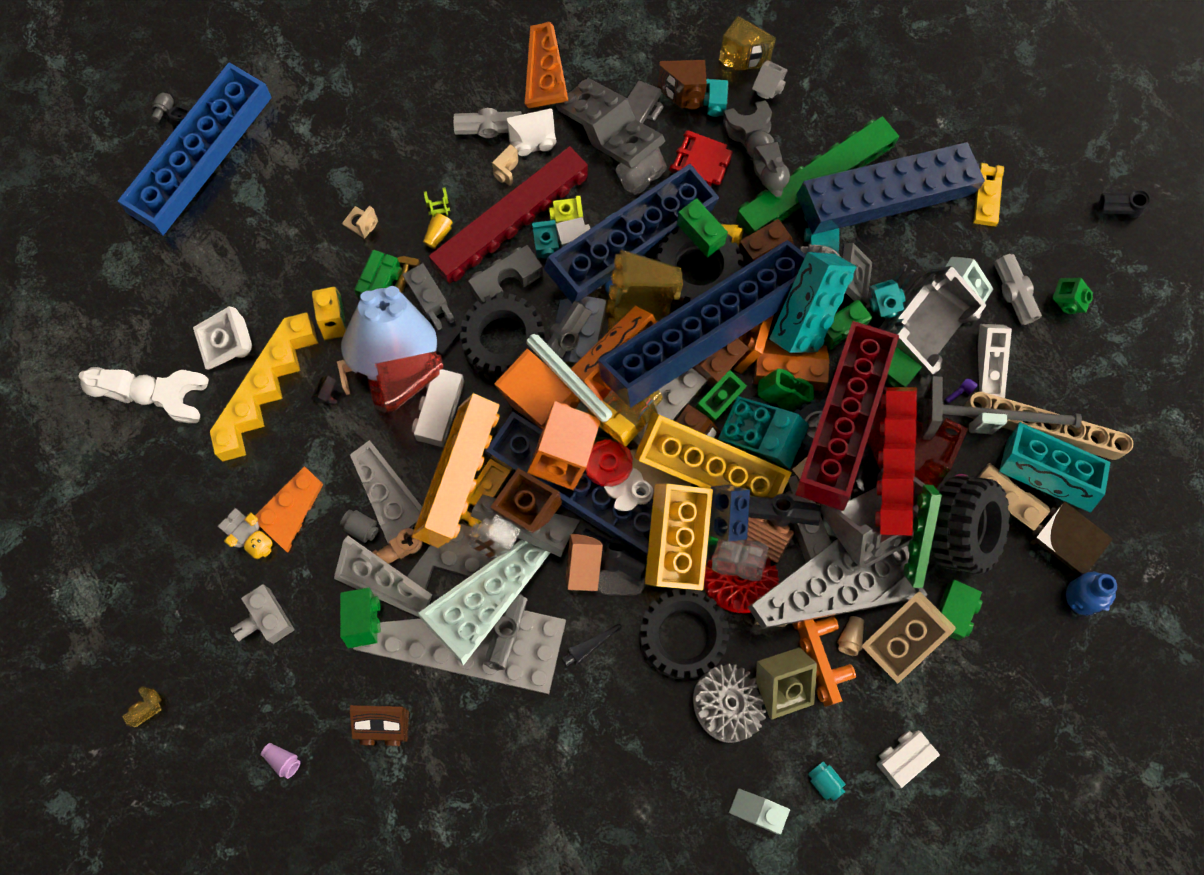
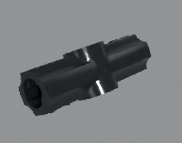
M778 494L774 498L750 495L749 518L770 520L772 524L779 527H784L790 522L819 526L821 505L818 503L794 501L791 496L786 494Z
M588 529L582 531L581 535L595 538L602 543V568L608 571L619 570L640 582L645 578L647 560L627 550V546L623 541L615 538L607 540Z

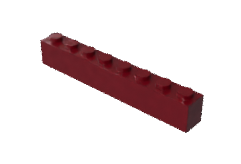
M569 146L430 254L431 266L448 284L458 281L470 267L479 265L484 256L488 253H494L506 239L513 238L521 227L531 224L540 212H546L551 208L553 201H556L559 197L564 198L576 184H582L588 175V164Z

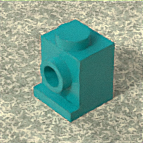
M706 79L704 106H708L707 115L712 117L723 116V111L727 107L728 80Z
M555 220L532 223L537 258L547 259L548 256L559 250Z

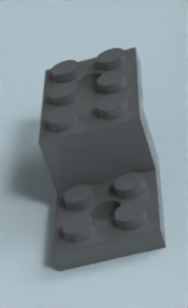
M590 78L583 80L576 88L567 93L569 101L555 103L558 111L584 126L593 147L631 169L665 142L663 134L635 119L626 97Z

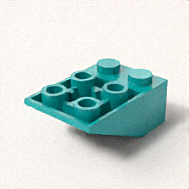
M738 396L718 440L768 462L790 469L810 424L797 413Z

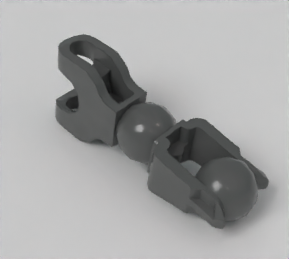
M765 100L756 102V112L745 116L738 114L734 108L724 110L723 123L729 138L744 144L748 154L753 158L755 173L762 181V184L776 197L781 196L783 188L789 182L790 172L782 161L778 142H774V138L769 134L772 111Z

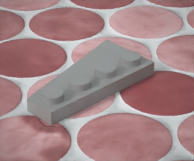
M369 440L350 454L387 543L390 544L389 541L397 537L401 530L406 528L412 529L416 525L422 506Z
M347 536L344 539L334 579L356 589L370 587L374 596H378L380 600L420 617L418 613L429 606L432 594L351 537Z

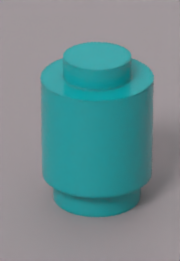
M824 761L808 774L812 779L810 782L826 801L831 798L834 802L845 793L842 787L846 784L830 765L827 766Z

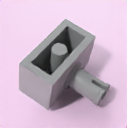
M264 584L241 598L250 612V617L230 628L232 633H235L234 636L238 641H241V639L258 629L261 630L266 640L273 644L295 630L271 590Z

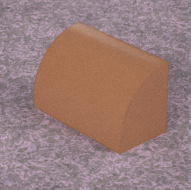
M570 534L565 577L568 590L598 591L603 547L599 540L585 535Z

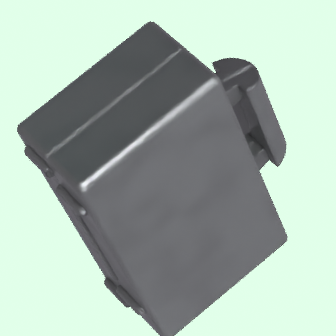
M642 81L637 82L627 99L637 121L643 123L646 118L655 121L663 109V105L657 102L662 92L660 88ZM654 105H656L657 107H656V109L654 110V112L652 113V115H651V116L648 115V114L650 113V111L652 110V108L654 107Z

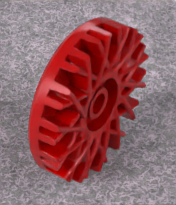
M742 546L739 547L738 551L733 547L732 553H727L726 548L723 553L719 551L717 558L712 555L711 560H708V564L705 566L704 589L710 599L713 598L717 602L716 605L732 612L750 613L747 607L779 583L778 569H776L775 565L771 567V560L765 556L761 559L758 557V552H752L750 548L748 553H742Z

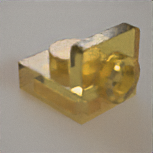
M144 686L138 689L145 702H138L128 709L129 712L122 716L128 726L137 727L162 710L159 705L161 699L154 689L150 690Z

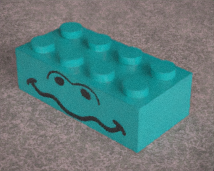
M807 252L769 339L789 353L818 352L824 344V338L828 329L834 322L835 313L843 302L845 291L853 280L857 266L837 254Z
M1019 422L1006 442L999 472L1091 513L1105 495L1110 462Z

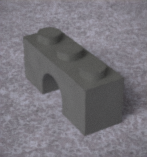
M528 245L523 248L514 249L510 256L505 259L496 260L485 271L476 272L468 280L469 287L482 305L485 303L484 297L490 295L491 300L497 299L496 293H503L500 287L503 279L514 277L525 287L543 276V267Z

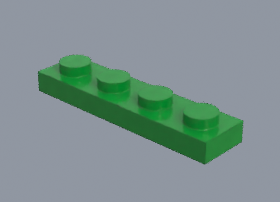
M923 485L922 493L918 495L917 517L913 520L914 533L908 545L909 559L908 563L904 566V576L913 588H923L942 496L933 485Z

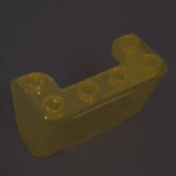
M620 249L619 254H615L614 266L616 270H612V284L614 285L609 287L610 299L607 300V313L611 314V318L608 319V332L635 306L652 313L656 321H660L670 314L673 295L674 299H679L683 286L681 268Z

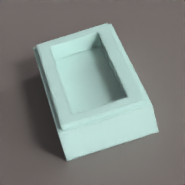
M982 413L969 423V432L993 434L1007 423V415Z

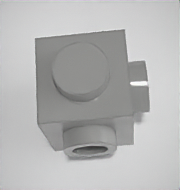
M766 61L763 63L752 89L757 91V95L765 99L773 98L777 93L781 94L786 84L783 79L787 69Z

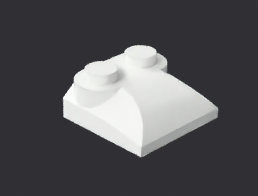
M552 109L507 118L509 141L518 150V155L526 156L531 152L540 150L549 151L556 144Z
M229 306L193 327L205 369L209 370L234 357L243 358L251 350L252 343L245 320L236 308Z

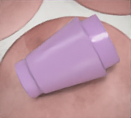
M272 743L267 744L261 752V756L264 757L280 777L284 776L287 779L292 777L300 766L297 755Z

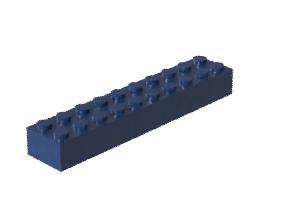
M786 240L598 359L601 379L630 408L782 310L806 254Z

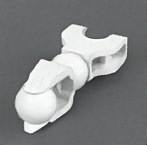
M91 367L79 373L81 388L87 395L93 397L104 395L125 403H130L134 400L141 405L154 402L156 406L164 408L175 421L198 423L200 414L196 408L183 404L185 394L191 390L206 389L209 381L203 374L186 370L174 372L167 378L157 377V380L148 375L135 377L134 374L125 370H105L100 367Z

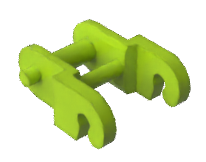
M445 187L443 188L444 197L442 201L431 203V200H428L427 191L424 192L427 208L430 207L431 209L428 213L433 217L437 213H446L448 216L450 207H446V204L449 202ZM444 204V208L433 210L432 206Z

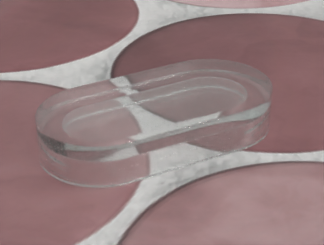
M603 570L599 573L598 590L604 595L636 597L644 591L645 579L640 582L619 570Z

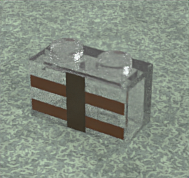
M495 514L488 519L484 518L481 523H476L469 533L471 539L468 545L493 560L511 550L521 529Z

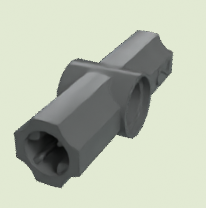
M577 301L573 302L562 321L555 323L549 331L550 339L547 345L561 359L567 351L573 350L578 345V333L592 313L590 309Z
M521 594L517 595L495 624L494 633L484 659V665L490 669L499 671L506 668L528 601ZM503 628H509L512 630V632L510 634L504 635L500 633V630Z

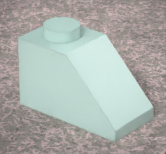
M951 257L945 267L952 266L985 303L993 287L975 259Z
M738 789L729 813L775 834H781L790 809L763 797Z

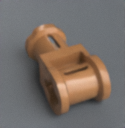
M406 528L401 530L397 537L390 540V544L379 551L374 550L372 553L390 564L398 558L402 559L409 554L418 552L422 547V541L412 538L414 544L409 546L406 538L411 537L414 530Z

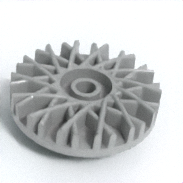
M730 664L714 667L699 678L694 689L693 704L698 721L707 733L720 741L734 743L745 740L759 731L758 728L762 726L759 723L766 718L764 715L766 710H762L764 702L761 694L758 693V686L755 684L756 678L750 679L748 677L749 671L745 672L744 668L736 669L737 665L731 666Z

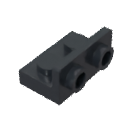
M866 443L851 491L855 498L876 487L877 476L880 472L872 448L868 443Z

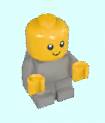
M235 508L228 515V518H225L218 526L228 535L224 542L230 547L241 548L244 546L245 551L256 559L270 554L272 540L262 531H258V518L252 513L245 517Z

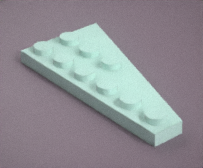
M520 540L503 552L502 555L496 557L418 613L420 619L464 665L550 552Z

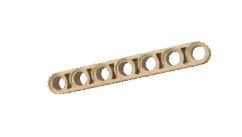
M985 392L973 394L964 405L966 407H975L973 402H978L982 408L1057 414ZM1007 420V423L1002 426V428L1014 431L1018 423L1021 422L1091 454L1112 460L1120 459L1133 448V440L1129 435L1084 421L1081 422L1080 428H1073L1072 425L1049 423L1051 430L1047 429L1044 423H1025L1017 420ZM1067 429H1071L1075 437L1069 435ZM1091 435L1097 438L1098 444L1092 441ZM1115 442L1121 446V451L1115 447Z

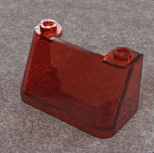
M436 351L375 363L378 375H376L377 380L368 379L375 409L385 413L395 411L440 375V370H443L441 356L437 355Z

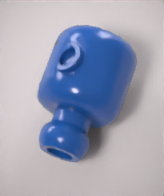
M1094 571L1084 573L1069 583L1066 589L1067 603L1072 610L1085 616L1097 614L1102 610L1109 611V606L1112 605L1116 598L1117 582L1110 574Z

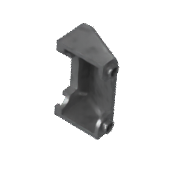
M952 266L930 269L920 275L905 294L904 310L899 311L897 316L886 318L878 329L899 335L896 347L922 366L919 371L923 374H934L942 366L943 359L939 352L962 323H973L981 317V312L986 307V304Z
M883 469L878 473L877 481H882ZM914 477L913 520L917 517L918 495L922 493V487L925 485L916 477ZM877 484L874 489L848 501L844 511L821 504L822 516L852 560L861 568L869 567L909 545V541L912 540L914 533L913 530L912 536L880 535V527L875 525L876 511H880L882 505V496H877Z

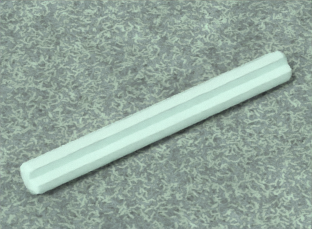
M530 335L526 341L527 345L601 422H607L612 416L611 410L538 335Z

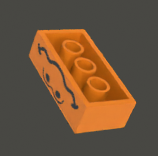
M635 306L571 368L601 401L603 400L611 407L620 397L601 379L598 359L657 323L653 314Z

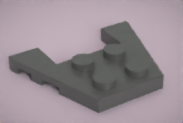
M460 524L461 527L457 537L439 548L430 545L407 577L425 590L434 567L470 577L496 558V555L490 558L485 556V554L490 552L486 548L481 551L474 549L480 545L475 541L480 540L485 543L491 539L496 542V534ZM496 543L492 544L490 547L496 549Z

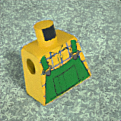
M330 287L312 291L316 321L324 340L343 337L347 328L342 298L337 288ZM329 322L336 323L333 326H328Z

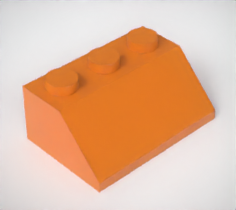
M766 340L763 354L754 363L753 384H758L760 379L776 369H784L795 378H801L811 383L814 391H824L828 383L829 374L827 346L823 345L818 352L789 353L772 340Z

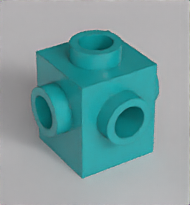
M891 279L869 286L872 298H869V303L873 312L876 311L881 317L891 318L897 316L899 311L904 310L905 295L903 290L899 289L897 282Z

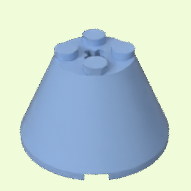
M395 286L365 291L361 294V300L341 342L342 355L347 366L355 373L360 372L367 375L368 379L377 381H394L416 374L424 368V364L430 357L433 358L437 348L436 332L431 323Z

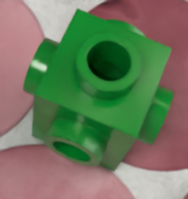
M1060 278L1053 299L1065 313H1086L1089 303L1092 301L1093 292L1082 278Z

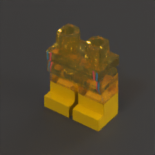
M611 390L602 402L611 410L612 416L607 422L600 421L599 427L626 447L648 424L653 412L658 414L656 407L663 399L661 392L657 390L630 408Z

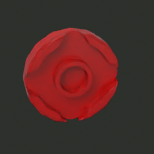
M605 439L593 444L585 471L591 481L600 486L612 487L619 485L630 476L633 470V457L627 446L624 447L619 442Z

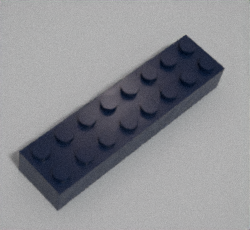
M968 142L806 180L802 183L796 196L811 233L814 235L971 196L984 184L985 179Z
M688 164L548 256L544 270L572 304L574 301L579 302L657 249L669 233L674 235L675 229L679 228L677 225L678 212L697 198L711 212L719 196L695 168Z
M512 412L486 449L487 458L509 469L512 474L518 468L527 473L543 430L515 412ZM586 471L583 472L574 490L533 476L560 492L562 506L612 538L623 541L628 548L647 559L653 499L646 504H638L632 510L621 511L614 508L616 499L607 494L604 486L593 483L587 476ZM641 491L636 492L640 496L645 495Z

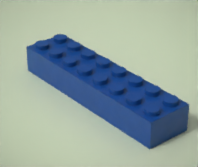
M229 62L119 198L118 203L125 212L161 235H164L272 97L266 84Z

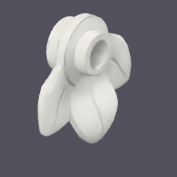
M633 468L628 479L621 484L612 487L604 486L607 494L616 499L614 508L621 511H629L638 504H646L653 497L652 486L643 480L641 472ZM642 491L645 495L640 496L636 492Z

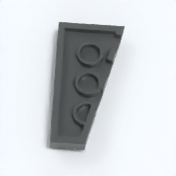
M486 495L480 497L471 513L472 517L561 557L569 543L570 534H574L580 521L554 514L546 525L534 533H530L491 510L490 507L496 498Z

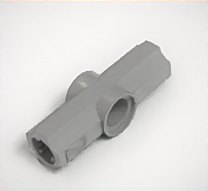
M483 108L478 113L454 114L455 135L479 134L484 138H493L498 133H508L507 118L519 116L522 113L521 111L497 112V110L492 108Z
M1008 254L997 259L994 265L1003 283V296L1007 302L1012 303L1021 325H1026L1039 319L1042 315L1033 297V284L1028 276L1023 275L1015 255Z

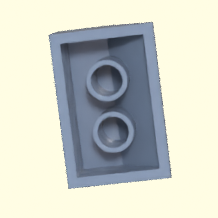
M586 296L579 301V303L590 309L592 313L578 333V345L573 350L567 351L562 358V361L568 367H573L600 341L606 311V300ZM569 299L560 300L555 323L561 322L571 307L572 303Z

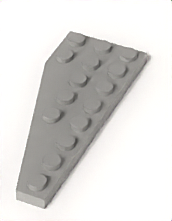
M524 610L517 631V639L513 644L506 668L499 671L484 665V659L494 633L495 625L464 665L461 664L421 619L380 622L381 632L377 633L378 643L354 647V650L549 694L566 620ZM503 628L500 630V633L504 635L510 634L512 632V630L509 628Z

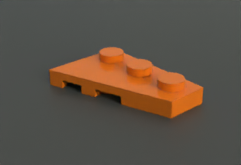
M305 466L255 515L258 518L259 526L287 553L292 546L291 543L296 533L302 527V522L307 512L311 509L323 486L322 482Z

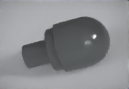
M162 92L156 96L152 104L154 112L151 119L153 121L160 122L162 116H167L168 110L173 107L174 100L170 94Z

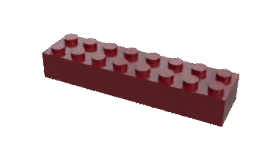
M852 321L795 493L796 496L842 511L845 510L899 335Z

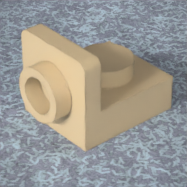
M510 144L492 162L495 178L509 186L513 183V176L510 171L518 163V150Z

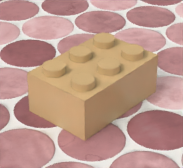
M919 591L876 631L862 647L898 684L950 636L956 627Z

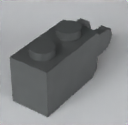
M423 263L403 274L406 286L426 318L432 321L437 331L442 329V324L436 317L437 315L444 313L447 321L450 323L455 321L448 308L446 299Z

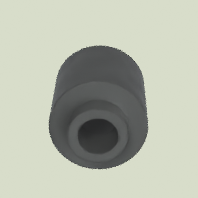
M349 509L340 522V527L344 528V532L364 543L368 540L372 541L378 532L376 527L377 521L357 510L352 511Z

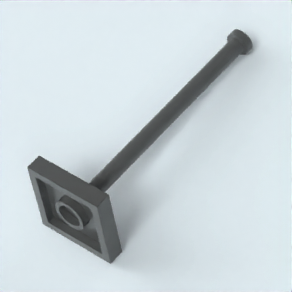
M933 376L923 395V440L933 439L942 423L943 414L978 417L982 413L1006 414L1007 420L1072 425L1073 428H1080L1082 422L1081 414L1077 413L1072 416L944 405L942 402L943 377Z

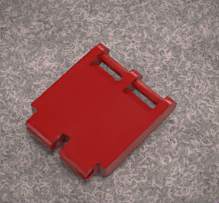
M686 130L683 135L685 137L681 147H678L676 151L677 157L674 164L670 165L669 171L676 173L688 164H691L710 187L712 183L720 185L725 174V168H727L733 152L726 149L727 144ZM688 140H691L688 148L685 149ZM681 156H682V157H683V160H682L680 166H678V163H679V161H680V159H681Z

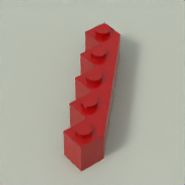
M887 387L886 394H882L881 399L882 408H886L885 422H880V437H885L883 451H879V466H883L882 481H877V496H882V505L880 511H876L875 525L880 527V535L912 536L917 387Z

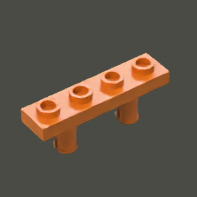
M832 616L818 621L812 619L792 623L794 628L798 629L801 638V649L817 663L816 684L819 700L823 702L825 707L841 702L842 699L836 684L856 678L854 667L849 664L831 670L819 637L838 630L836 618Z

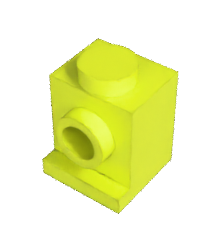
M576 196L574 199L553 201V208H549L550 220H555L557 224L583 217L581 197Z

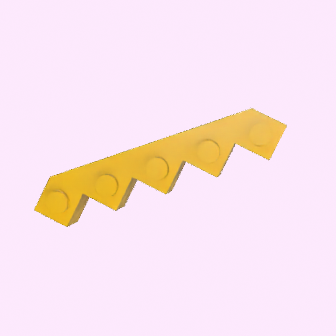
M307 312L283 319L210 430L214 453L220 460L226 461L246 455L241 433L264 427L260 410L261 404L283 399L278 377L300 371L295 349L318 344L313 322Z

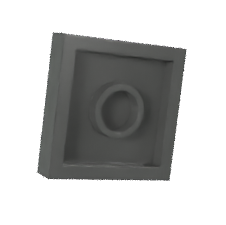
M854 243L844 244L843 259L857 267L853 280L848 285L845 293L854 301L859 300L863 305H867L872 261Z

